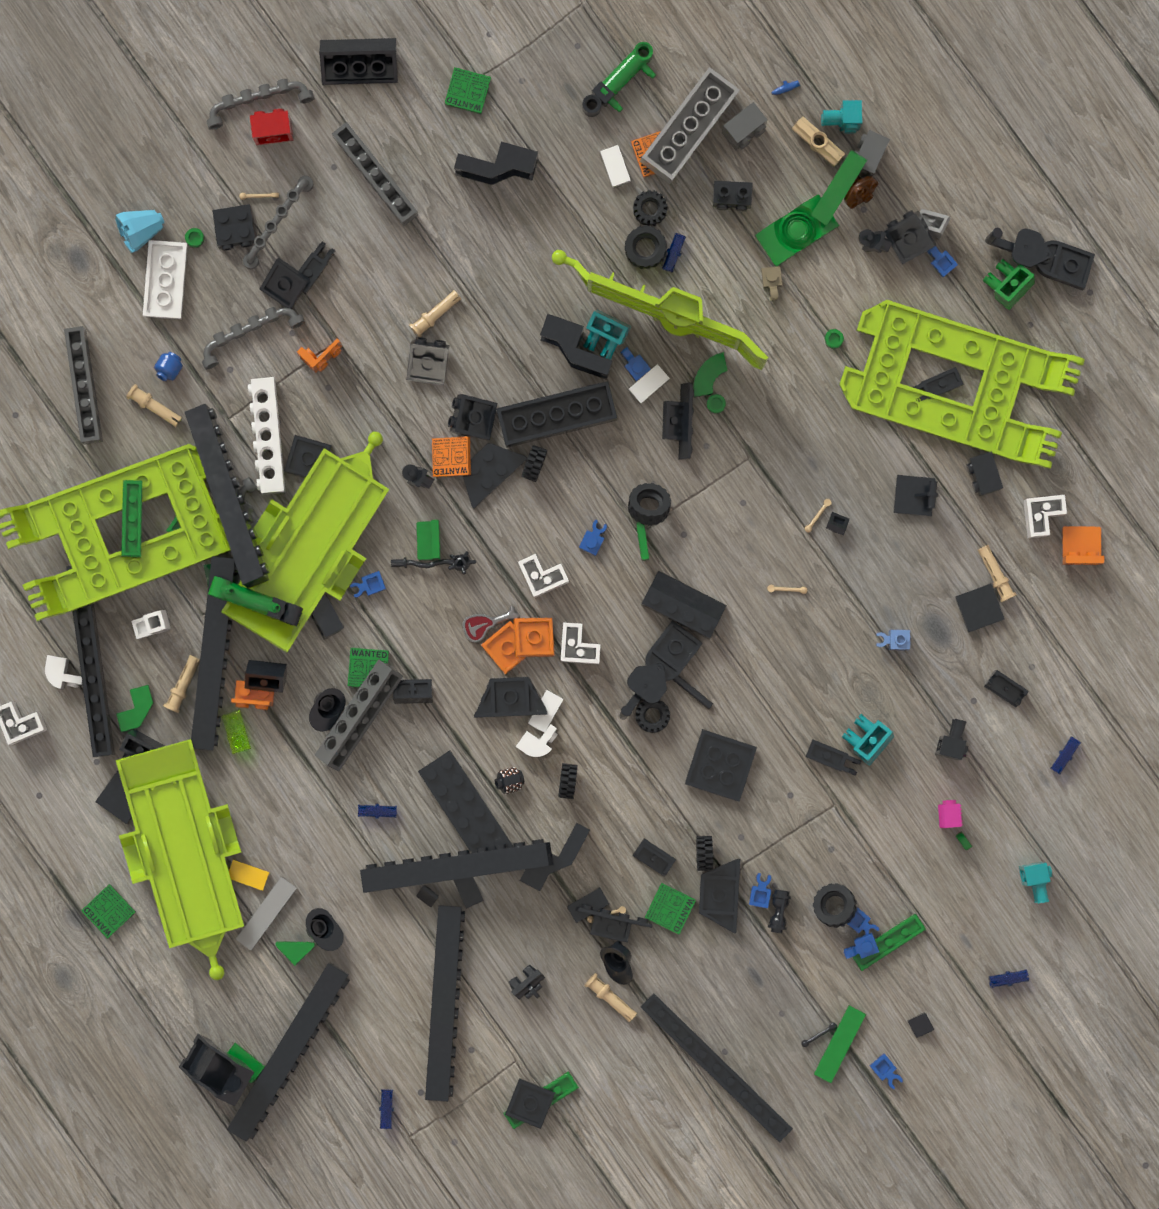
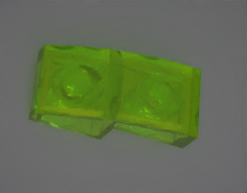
M237 710L222 715L232 754L251 749L241 711Z

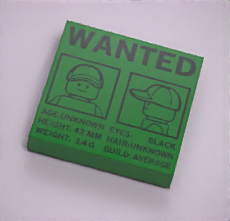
M454 67L444 104L482 114L491 77Z
M350 648L347 686L360 687L379 659L388 664L389 651Z
M661 883L644 918L680 934L696 900Z
M111 884L105 887L81 910L107 939L136 913L132 906Z

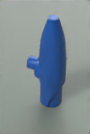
M796 80L791 83L783 81L784 85L776 88L771 93L772 95L791 91L800 86L799 81Z

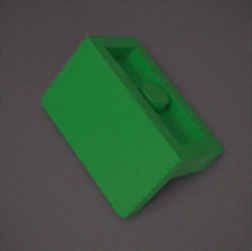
M439 520L417 522V559H441Z
M236 1042L227 1052L242 1060L254 1071L249 1081L250 1083H253L265 1068L264 1064Z

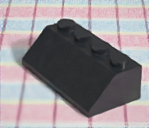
M396 38L320 40L319 55L322 85L398 83Z
M659 570L641 605L707 639L711 638L727 606Z

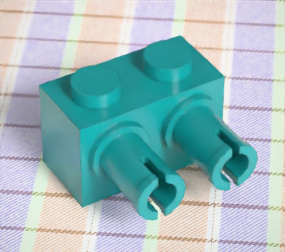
M843 100L840 110H823L821 126L838 125L840 131H845V134L856 133L862 125V100Z
M597 309L593 312L586 327L590 333L583 347L594 351L600 336H603L607 341L600 355L606 356L607 359L611 360L617 345L624 343L631 325Z
M860 714L858 716L859 719L856 718L854 724L863 729L866 735L860 738L849 728L846 730L847 734L844 733L842 738L854 747L855 755L870 766L892 741L894 734L893 731L879 720L873 724L863 714Z
M1045 862L1019 866L1022 885L1032 886L1034 903L1049 902L1046 884L1050 882V877H1052L1051 866H1047Z

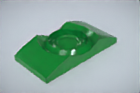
M819 194L802 203L790 213L776 220L755 235L775 267L781 265L840 226L834 216H832L827 225L811 216L821 199Z

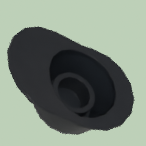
M328 688L315 697L314 705L309 714V722L315 730L320 732L328 731L337 722L346 705V698L339 689Z
M323 908L313 909L307 914L306 932L308 936L321 949L326 951L337 950L342 945L344 936L332 915Z
M616 941L610 947L602 948L600 956L609 977L618 984H629L633 978L630 966L632 955L629 949L623 946L621 941Z

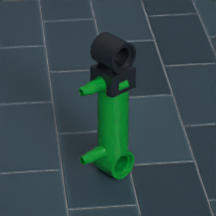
M638 43L635 49L602 82L598 83L592 90V94L584 98L582 109L585 115L588 117L597 116L601 111V104L604 107L610 104L615 110L621 112L623 108L614 99V96L640 70L652 79L656 76L647 65L653 56V48L649 43ZM644 49L649 54L646 57H641L638 52ZM589 102H594L597 107L594 110H590L586 105Z
M214 576L208 595L228 601L296 627L304 609Z

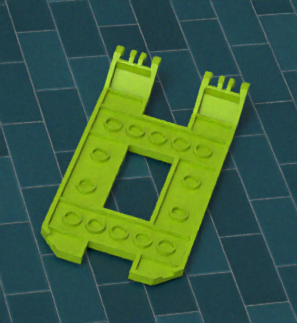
M885 300L862 312L856 331L874 336V340L864 371L847 366L844 368L839 386L851 409L985 452H992L994 455L1016 462L1051 469L1052 462L1039 459L1041 453L1051 457L1055 456V451L1042 447L1047 446L1057 449V443L1045 441L1046 435H1050L1059 439L1062 432L1052 428L1010 419V415L1020 383L1044 391L1074 396L1075 389L1062 386L1063 380L1077 384L1079 379L1065 374L1069 373L1080 376V370L1068 368L1069 362L1082 366L1085 359L1074 355L1043 350L890 300ZM911 349L983 371L973 406L900 384ZM924 395L930 397L931 399L927 398L922 401L920 400L919 402L917 398Z
M187 444L31 503L0 510V519L7 515H10L12 519L11 521L1 523L0 530L10 526L15 527L2 532L3 537H8L14 533H17L19 537L18 539L6 542L8 549L36 543L59 535L72 567L71 570L55 576L36 579L22 585L24 591L39 587V593L27 597L28 601L43 597V600L30 605L32 609L42 605L47 607V611L35 614L36 621L66 614L211 559L212 556H219L231 551L219 514L215 510L204 480L207 478L195 446ZM123 480L142 481V503L167 494L180 525V528L142 542L141 558L121 557V551L109 555L95 521L122 511Z

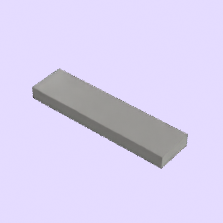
M281 877L237 936L236 940L249 950H252L296 891L297 887Z

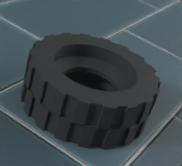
M644 225L643 227L639 226L633 229L625 241V255L628 261L640 269L656 267L657 264L662 262L666 254L667 243L665 237L661 234L660 230L655 229L653 226ZM643 238L651 239L655 244V251L647 257L641 256L636 250L638 241Z
M655 483L637 485L630 493L628 512L636 522L648 526L658 525L667 519L670 512V494L667 493L665 488ZM644 498H651L658 501L659 507L656 510H646L641 507L640 501Z
M838 883L828 884L818 890L816 896H814V913L823 924L834 928L843 927L845 924H849L852 918L855 917L857 901L854 894L844 885ZM833 896H838L844 901V909L837 915H832L826 910V902Z

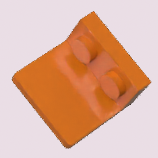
M337 338L318 358L309 348L305 350L301 347L297 354L315 373L318 371L322 372L328 366L327 361L331 357L336 358L342 350L340 348L342 344Z
M1064 526L1062 528V565L1104 564V556H1101V527Z
M236 680L235 699L231 698V702L236 703L235 707L249 708V705H255L256 709L268 710V706L273 707L274 692L245 689V681Z

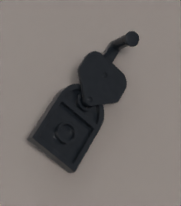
M998 227L994 228L986 237L985 242L987 244L1011 252L1015 263L1028 268L1035 266L1037 271L1048 279L1082 291L1085 289L1095 254L1060 241L1051 240L1045 242L1039 232L1028 228L1018 232L1015 243L1001 239L1003 232Z
M672 620L648 651L645 657V666L636 667L628 677L627 685L635 694L621 708L619 718L625 720L630 716L641 699L651 704L658 702L667 690L666 682L675 679L703 643Z

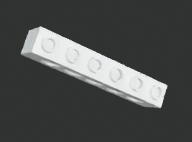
M274 377L251 379V384H248L249 396L253 398V403H250V413L254 415L255 420L251 425L252 433H256V441H253L254 453H258V460H255L256 472L259 471L260 479H257L258 491L261 490L263 495L286 493L276 380ZM267 394L268 400L265 403L258 402L259 395ZM262 413H269L270 418L267 422L260 421ZM266 431L271 432V439L263 441L261 438L262 434ZM267 450L273 452V457L270 460L263 458V454ZM269 469L275 471V476L272 479L265 478V472Z

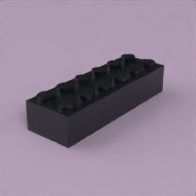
M608 381L496 408L506 448L617 421V414Z
M451 750L418 771L471 853H477L476 849L488 847V851L495 850V846L505 844L507 848L514 847Z

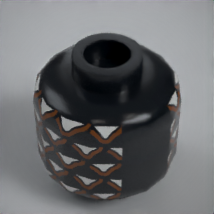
M515 767L500 770L497 773V778L494 780L497 790H501L503 794L520 791L525 782L522 771Z

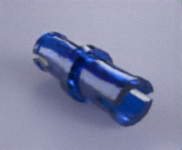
M679 233L674 234L670 249L668 248L666 251L668 254L662 267L663 270L671 273L674 272L678 257H681L682 253L680 252L686 236Z
M1071 736L1063 750L1058 752L1059 756L1050 769L1061 775L1069 760L1072 761V756L1081 742Z
M358 804V817H375V819H379V817L396 818L397 805Z
M1027 969L1011 973L1010 971H1005V974L988 976V980H990L989 985L990 988L1004 985L1009 987L1015 983L1029 982V977H1027L1029 974Z
M381 1089V1107H379V1111H381L380 1129H392V1111H394V1107H392L393 1090Z

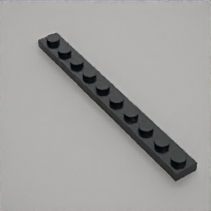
M654 993L640 1006L779 1143L793 1130L768 1103Z

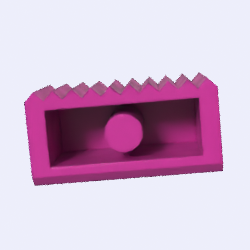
M943 800V804L938 805L940 828L962 827L961 804H956V800Z

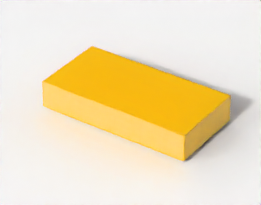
M236 860L232 861L229 869L231 880L262 891L270 873Z

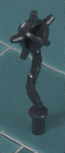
M466 551L464 555L454 556L451 554V559H439L430 563L407 560L406 557L404 559L391 560V567L407 568V565H413L427 569L437 565L448 564L451 565L448 567L449 570L455 569L465 575L470 564H476V560H470L468 557L469 552Z

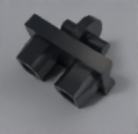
M869 229L861 231L858 237L860 244L863 245L862 250L865 252H888L892 241L885 238L887 233L883 231L873 232Z
M408 464L402 469L403 478L408 480L407 483L411 486H421L430 489L434 482V478L427 475L428 470Z
M528 965L523 970L527 979L521 982L516 976L509 981L512 994L519 1000L524 995L527 999L533 995L538 999L540 995L537 991L542 988L540 982L546 978L538 969L536 970L531 965Z

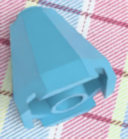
M155 210L122 212L117 214L115 218L119 233L126 240L124 243L131 253L142 248L162 230V224H164L161 213H157Z

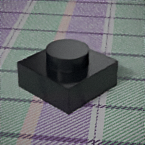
M832 512L826 529L844 535L850 519Z

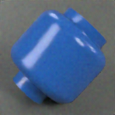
M168 352L160 356L154 369L157 372L156 376L162 381L175 380L183 365L178 355Z

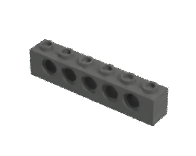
M346 122L332 133L334 140L404 227L416 218L418 211L351 126Z
M83 326L64 329L80 441L84 445L103 442L87 331Z
M379 659L315 753V756L327 766L340 771L403 678V675Z

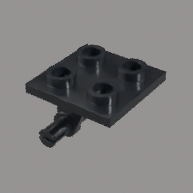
M897 475L893 513L932 517V510L935 509L936 497H938V481H935V478Z

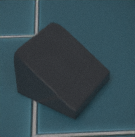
M423 885L416 897L429 907H432L439 898V895L426 885Z
M925 1012L908 1020L916 1038L934 1031Z

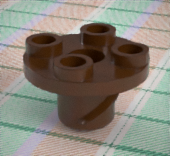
M858 175L845 195L844 202L850 209H854L862 202L868 203L873 198L872 193L878 186V181L873 176L861 179Z

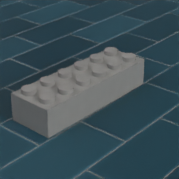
M709 67L639 162L671 184L740 90Z

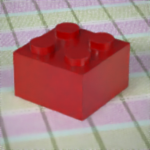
M274 109L272 113L257 111L254 112V115H250L252 138L256 146L294 141L291 117L288 110Z

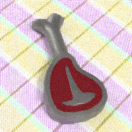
M511 605L507 613L496 617H490L485 614L468 616L463 621L465 636L470 642L478 643L485 638L489 629L502 622L520 618V614L516 613L515 607Z

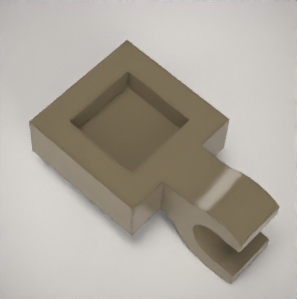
M780 266L761 268L763 288H769L770 301L778 300L777 287L782 286Z

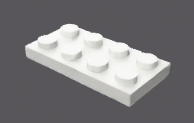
M149 240L143 317L182 320L187 243Z

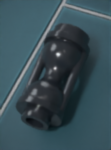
M775 889L774 894H772L775 914L770 918L768 928H771V932L782 933L783 930H787L784 910L789 906L791 896L790 891Z

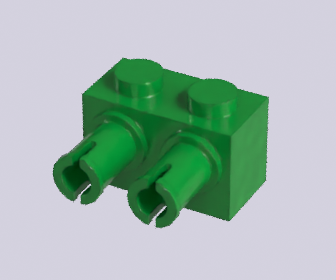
M1002 259L996 265V269L1007 278L1001 282L989 272L987 274L989 277L985 276L983 282L994 290L995 299L1010 310L1035 284V275L1022 265L1014 268L1005 259Z

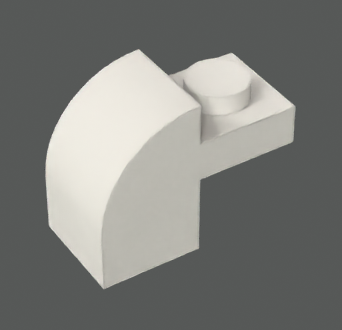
M159 610L131 621L136 639L160 634L171 629L166 610Z
M47 655L45 674L53 686L64 689L65 682L70 687L78 688L79 684L83 685L82 677L67 674L69 659Z
M550 724L540 740L527 731L516 747L532 757L544 756L552 750L546 744L547 742L552 743L558 735L555 732L557 728Z

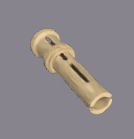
M453 290L428 313H422L415 323H410L409 327L418 337H422V333L429 327H434V322L460 301L461 297Z
M134 384L126 398L134 400L140 405V408L149 409L176 428L179 423L172 418L180 422L182 417L154 400L152 394L145 393L138 388L137 384Z
M989 545L978 549L977 551L994 581L993 587L997 589L1001 597V603L1016 596V592L1012 591L1008 583L1009 579L1004 577Z
M189 655L175 688L170 690L171 695L163 707L176 713L180 712L179 707L183 699L187 697V688L200 663V659Z
M596 973L585 983L584 986L586 988L589 987L595 992L598 999H604L628 1022L636 1016L637 1012L610 990V985L602 982Z

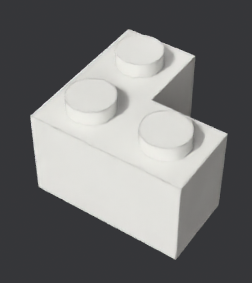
M1065 495L1029 498L1023 501L1028 539L1050 535L1048 517L1064 516L1067 514Z
M536 554L518 562L534 598L569 583L561 564L543 571Z
M563 623L561 662L599 665L600 644L581 643L582 624Z
M9 702L0 706V726L8 745L16 744L47 731L40 712H35L22 718L15 702Z

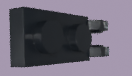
M323 241L309 255L299 269V272L310 279L303 291L305 295L336 252L332 248L327 252L324 259H321L318 255L325 248L326 243Z
M954 367L922 381L921 384L913 388L919 390L923 388L925 392L939 396L964 384L957 368ZM924 395L919 397L921 401L927 398L931 399L930 397Z
M813 739L805 756L808 759L856 776L857 772L854 769L844 767L845 761L849 760L856 765H860L862 762L849 756L846 752Z

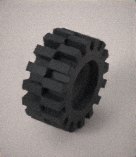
M651 190L641 192L633 204V214L636 220L640 221V224H646L649 227L650 225L656 226V224H660L665 219L667 213L666 199L655 190L654 192ZM652 201L656 203L658 210L654 215L644 213L643 205L646 202Z
M533 445L521 477L536 482L548 450Z
M644 700L637 707L635 714L636 722L646 732H660L669 723V708L661 700L653 704ZM650 708H655L660 712V719L656 723H650L645 718V713Z
M562 763L558 798L574 799L578 765Z
M696 836L697 871H713L712 836Z

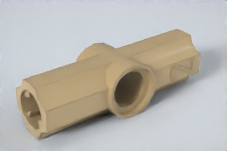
M805 117L800 118L793 126L792 130L807 142L813 151L818 152L833 167L845 156V153L830 141L824 132L819 131ZM821 138L824 144L818 146L813 140Z

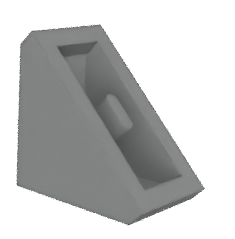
M921 209L920 214L928 226L927 230L930 235L940 239L951 217Z

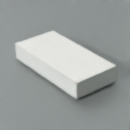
M616 145L600 151L612 187L631 182L619 146Z
M657 364L630 387L629 391L642 404L670 378Z
M546 690L542 697V701L548 710V715H532L528 724L544 733L563 701L562 698Z

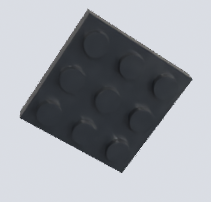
M702 729L685 784L740 802L757 747Z

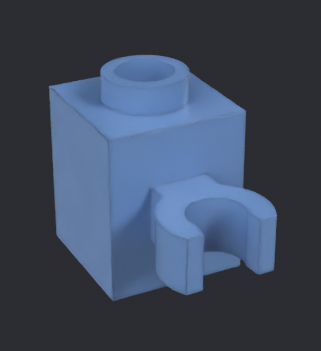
M890 630L889 636L882 632L876 634V636H881L884 639L883 643L876 644L877 647L889 644V650H910V630Z

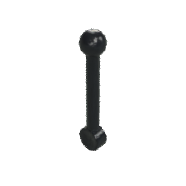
M831 1023L828 1028L812 1038L803 1040L801 1045L808 1047L809 1043L827 1032L835 1031L837 1029L836 1023Z

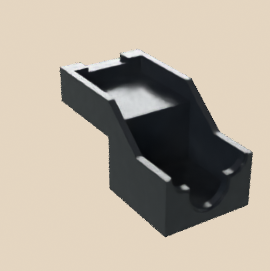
M501 141L495 163L458 153L454 165L455 175L489 185H494L513 176L533 181L538 163V151Z
M547 314L540 333V341L559 347L571 368L607 380L612 367V360L578 349L584 332V326Z
M576 822L559 856L552 853L553 865L525 869L519 881L541 891L549 874L573 864L590 829Z
M197 1034L193 1041L194 1045L186 1059L182 1060L179 1068L191 1080L210 1091L216 1098L235 1107L254 1071L242 1060L222 1051L211 1039Z

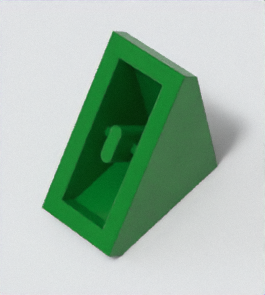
M276 942V947L294 966L316 946V942Z

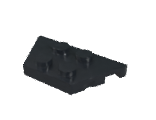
M487 443L471 458V475L463 476L472 508L475 509L527 460V457Z
M530 677L490 678L474 718L548 715V710Z
M735 859L714 868L713 871H707L701 874L699 914L732 933L737 932L740 859Z

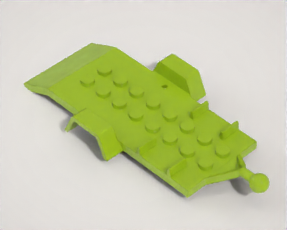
M563 250L553 252V263L574 267L588 288V292L653 317L654 321L660 320L664 329L672 335L686 336L693 333L697 338L702 336L737 350L754 368L762 370L765 367L768 357L744 332L703 316L702 299L700 297L672 287L658 299L644 293L645 285L639 291L613 281L614 272L609 279L592 272L589 274L578 260L567 257Z
M379 432L369 434V443L363 452L339 458L324 448L287 508L271 499L254 527L258 536L255 540L263 551L264 556H262L263 563L267 564L270 573L267 574L269 581L249 589L304 608L298 626L289 625L228 601L221 612L286 653L324 593L327 592L340 601L367 559L352 550V548L389 491L387 487L374 480L372 474L370 454L375 447L380 446L383 442V436Z
M191 739L116 760L136 830L119 835L132 884L150 879L169 948L189 943L209 958L211 965L209 970L210 977L213 980H221L224 977L225 971L218 964L216 953L224 934L227 931L244 927L225 860L227 856L241 853L228 804L210 808Z

